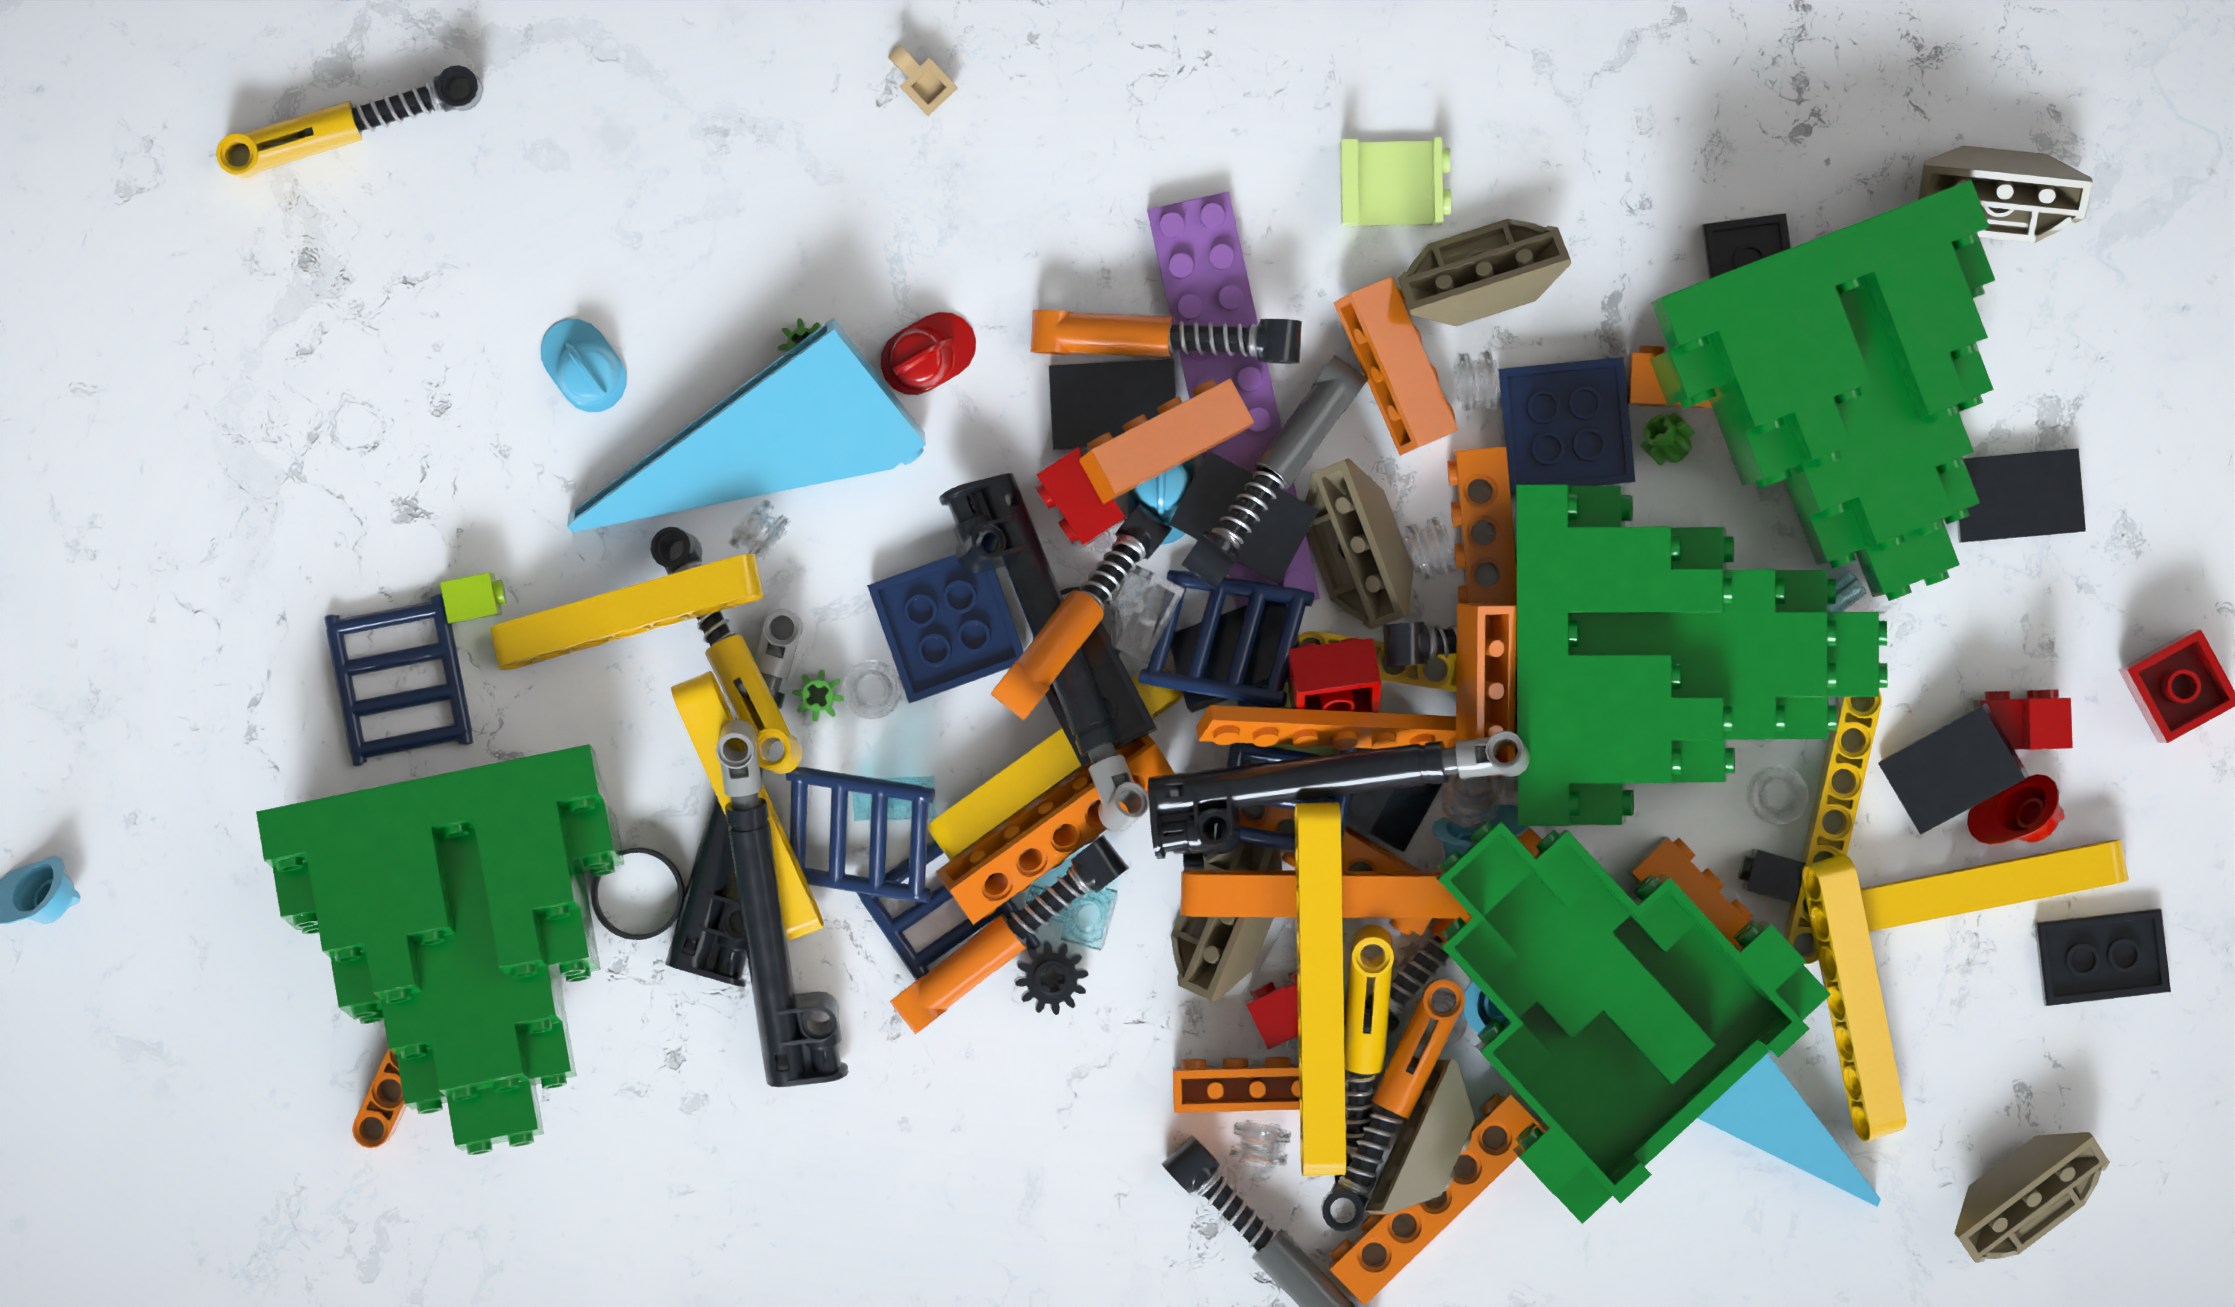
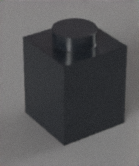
M1753 848L1751 856H1743L1738 879L1744 880L1742 889L1795 903L1802 879V869L1806 863Z

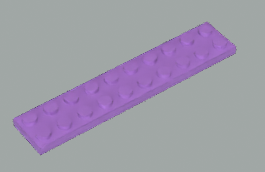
M1229 191L1148 209V218L1170 316L1174 317L1175 325H1179L1181 321L1184 325H1194L1197 322L1200 326H1208L1210 322L1213 326H1223L1226 323L1227 327H1237L1239 323L1242 327H1248L1252 324L1257 325L1258 320ZM1178 350L1189 399L1194 397L1192 390L1203 383L1214 379L1218 385L1231 378L1255 423L1242 433L1209 449V451L1253 474L1257 471L1255 468L1256 461L1278 431L1282 429L1267 363L1258 362V358L1255 355L1253 357L1251 355L1245 357L1241 352H1235L1232 356L1227 352H1220L1216 356L1212 351H1206L1201 355L1198 351L1194 350L1189 354H1186L1183 350ZM1208 450L1201 453L1203 459L1205 458ZM1294 482L1289 489H1281L1297 498ZM1306 536L1280 584L1237 561L1228 571L1229 578L1311 591L1315 594L1314 600L1320 599ZM1234 596L1236 609L1247 605L1249 598Z

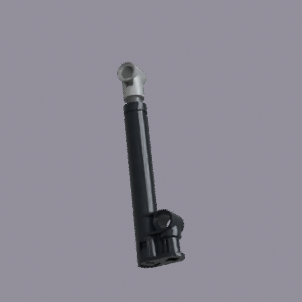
M1013 473L1001 474L949 489L940 495L939 500L942 506H949L956 524L954 533L959 543L956 549L957 561L961 567L972 573H981L1005 566L1035 638L1064 599ZM976 543L980 544L984 548L986 553L982 552L977 547ZM1081 646L1052 682L1071 733L1073 737H1076L1075 743L1081 757H1089L1092 763L1088 770L1101 800L1098 808L1099 819L1109 830L1115 832L1124 831L1146 813L1149 808V797L1144 788L1134 783L1124 756L1118 755L1115 746L1120 743L1115 727L1111 725V717L1084 649ZM1119 801L1126 805L1128 812L1121 808Z
M784 609L772 611L766 616L754 659L778 709H782L786 695L779 692L783 678L788 679L797 645L803 632V625L799 616L790 610ZM780 616L789 617L794 624V632L786 640L777 639L772 632V624ZM759 766L762 778L764 769ZM714 791L665 965L727 984L745 987L747 981L742 978L747 959L744 933L735 930L731 923L733 913L740 909L739 899L728 896L734 876L728 833L729 824ZM733 952V960L730 966V970H728L729 961L731 958V954Z
M732 720L727 722L719 733L716 754L720 761L725 795L731 796V802L725 806L727 823L729 824L728 833L766 1083L771 1087H791L836 1081L844 1078L849 1073L848 1065L841 1062L838 1045L842 1040L839 1023V1005L833 995L827 992L817 991L795 994L770 822L767 820L769 817L766 799L758 797V792L762 789L756 748L757 734L750 723L744 720ZM730 738H740L745 741L748 747L741 751H734L727 746L726 741ZM815 1011H823L830 1018L824 1022H817L809 1015Z
M1500 731L1491 737L1456 741V747L1445 748L1443 741L1425 743V745H1403L1149 777L1148 797L1154 853L1157 859H1165L1167 852L1189 849L1192 853L1213 851L1218 854H1225L1231 852L1240 841L1239 808L1423 786L1426 783H1447L1448 775L1459 774L1461 779L1496 774L1514 777L1526 770L1530 755L1517 734L1511 731ZM1504 746H1516L1518 752L1515 759L1508 763L1498 761V753ZM1219 822L1226 823L1227 831L1221 839L1210 840L1209 831L1211 827Z

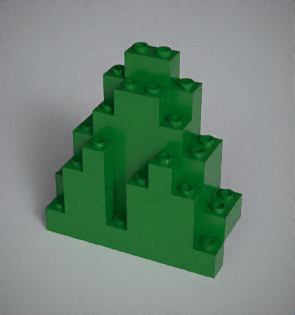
M1972 180L1651 302L1669 351L1650 359L1667 406L1680 402L1682 408L1686 409L1709 400L1742 486L1755 482L1757 489L1784 480L1816 565L1830 562L1832 569L1855 561L1853 553L1855 552L1872 597L1886 594L1888 601L1912 593L1910 585L1923 579L1926 586L1950 578L1948 570L1959 566L1960 563L1943 519L1946 524H1950L1970 516L1967 508L1980 503L1963 460V456L1974 451L1959 412L1984 403L1981 395L1994 390L1976 342L1986 339L1988 336L1973 298L1985 294L1983 285L1995 281V277L1978 236V232L1989 228V224Z
M1516 485L1517 735L1528 749L1530 755L1526 770L1517 775L1518 826L1623 825L1626 823V816L1634 815V790H1626V783L1726 782L1727 774L1735 773V748H1727V740L1828 739V731L1837 730V705H1828V697H1879V688H1888L1887 663H1879V646H1887V621H1879V612H1828V604H1836V579H1828V570H1726V562H1734V537L1726 536V529L1724 527H1625V521H1633V496L1625 495V488L1621 485Z
M587 744L256 811L263 858L273 868L280 917L296 930H302V934L319 933L322 952L331 959L338 1007L354 1020L359 1019L360 1024H370L384 1020L388 1048L397 1056L405 1105L412 1110L417 1109L418 1114H429L443 1110L442 1104L448 1103L454 1144L461 1151L467 1150L468 1155L492 1152V1145L509 1142V1147H519L534 1143V1136L544 1134L536 1085L542 1084V1089H553L567 1085V1078L577 1077L560 978L566 977V982H579L590 979L591 972L601 970L584 873L590 872V876L608 875L615 872L614 866L625 864L617 818L604 801L597 756L592 746Z
M1486 821L1469 837L1474 843L1462 855L1455 850L1438 866L1442 873L1436 879L1470 915L1466 921L1458 917L1441 933L1445 940L1440 946L1506 1017L1501 1023L1496 1018L1488 1023L1477 1034L1481 1041L1475 1047L1544 1121L1539 1126L1534 1122L1531 1123L1515 1138L1519 1145L1513 1149L1514 1152L1549 1191L1583 1224L1612 1196L1621 1204L1652 1175L1645 1166L1768 1052L1779 1058L1810 1029L1803 1020L1831 994L1804 966L1807 961L1771 923L1764 920L1754 923L1751 920L1735 934L1734 939L1737 943L1733 946L1669 876L1661 874L1657 878L1652 874L1649 875L1633 890L1637 897L1632 900L1568 830L1564 829L1558 834L1554 829L1535 846L1540 852L1534 857L1501 821H1497L1493 826L1489 821Z

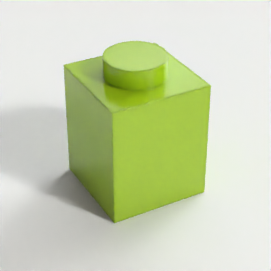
M488 572L440 582L447 621L450 624L502 614L501 605L507 604L502 579L496 580L494 573Z

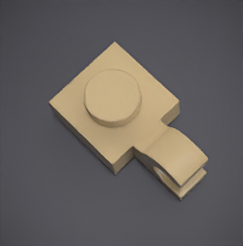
M901 45L888 56L891 62L907 77L899 86L900 89L927 117L958 90L953 81L930 57L920 66Z

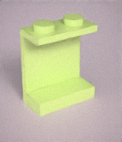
M1434 137L1432 141L1358 142V139H1341V226L1441 225L1444 221L1443 215H1451V190H1443V173H1450V148H1442V137Z

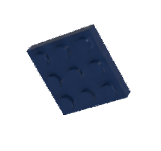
M1624 357L1497 370L1504 444L1507 450L1510 494H1516V485L1568 484L1569 486H1603L1636 482Z
M981 545L977 546L982 552L986 553ZM956 554L867 585L909 704L1009 669L1024 653L995 569L981 573L966 571L960 566Z

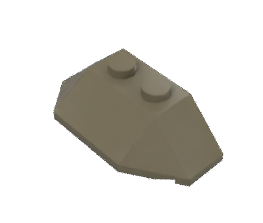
M1963 145L1924 161L1917 199L1919 200L1972 180L1989 224V228L1978 232L1979 238L2036 243L2061 231L2071 223H2078L2086 218L2093 180L2092 177L2048 154Z
M1505 219L1428 244L1415 258L1407 272L1404 271L1400 275L1398 281L1411 315L1452 326H1460L1535 302L1571 265V259L1558 227L1549 225L1543 227L1531 222Z
M1349 458L1311 472L1309 480L1311 485L1305 503L1318 509L1319 512L1310 526L1306 537L1330 600L1353 617L1363 621V624L1370 630L1408 616L1414 568L1384 490Z
M1238 843L1237 847L1231 852L1225 854L1214 852L1204 857V870H1282L1281 850ZM1179 914L1171 933L1174 961L1179 974L1177 975L1178 986L1216 1002L1253 970L1274 917H1192Z
M1452 1059L1437 1060L1410 1119H1405L1378 1178L1371 1199L1365 1209L1368 1213L1392 1214L1441 1196L1451 1185L1455 1176L1453 1168L1459 1155L1466 1150L1471 1141L1472 1133L1470 1130L1475 1122L1458 1062Z
M2090 1132L2036 1135L1968 1186L1954 1234L1975 1263L1984 1262L1985 1259H2000L2019 1255L2087 1203L2098 1184L2101 1172L2106 1170L2110 1161Z

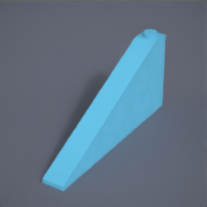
M832 318L572 510L568 515L567 527L573 533L891 470L900 463L904 465L912 463L923 453L924 449L922 447L926 445L925 432L836 320Z
M1768 1054L1698 1117V1119L1875 1207H1878L1881 1201Z

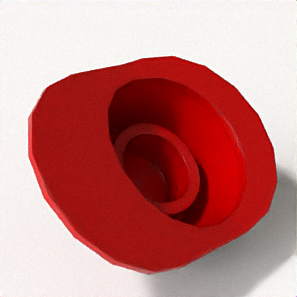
M937 312L925 316L899 331L886 342L881 353L880 363L884 379L893 389L903 394L920 395L931 391L959 375L970 365L976 352V338L973 329L964 318L953 313Z
M2031 775L1972 807L1967 819L1970 834L1977 841L1989 845L2002 844L2016 839L2029 843L2044 840L2056 829L2058 822L2065 818L2064 810L2059 805L2057 784L2047 775Z

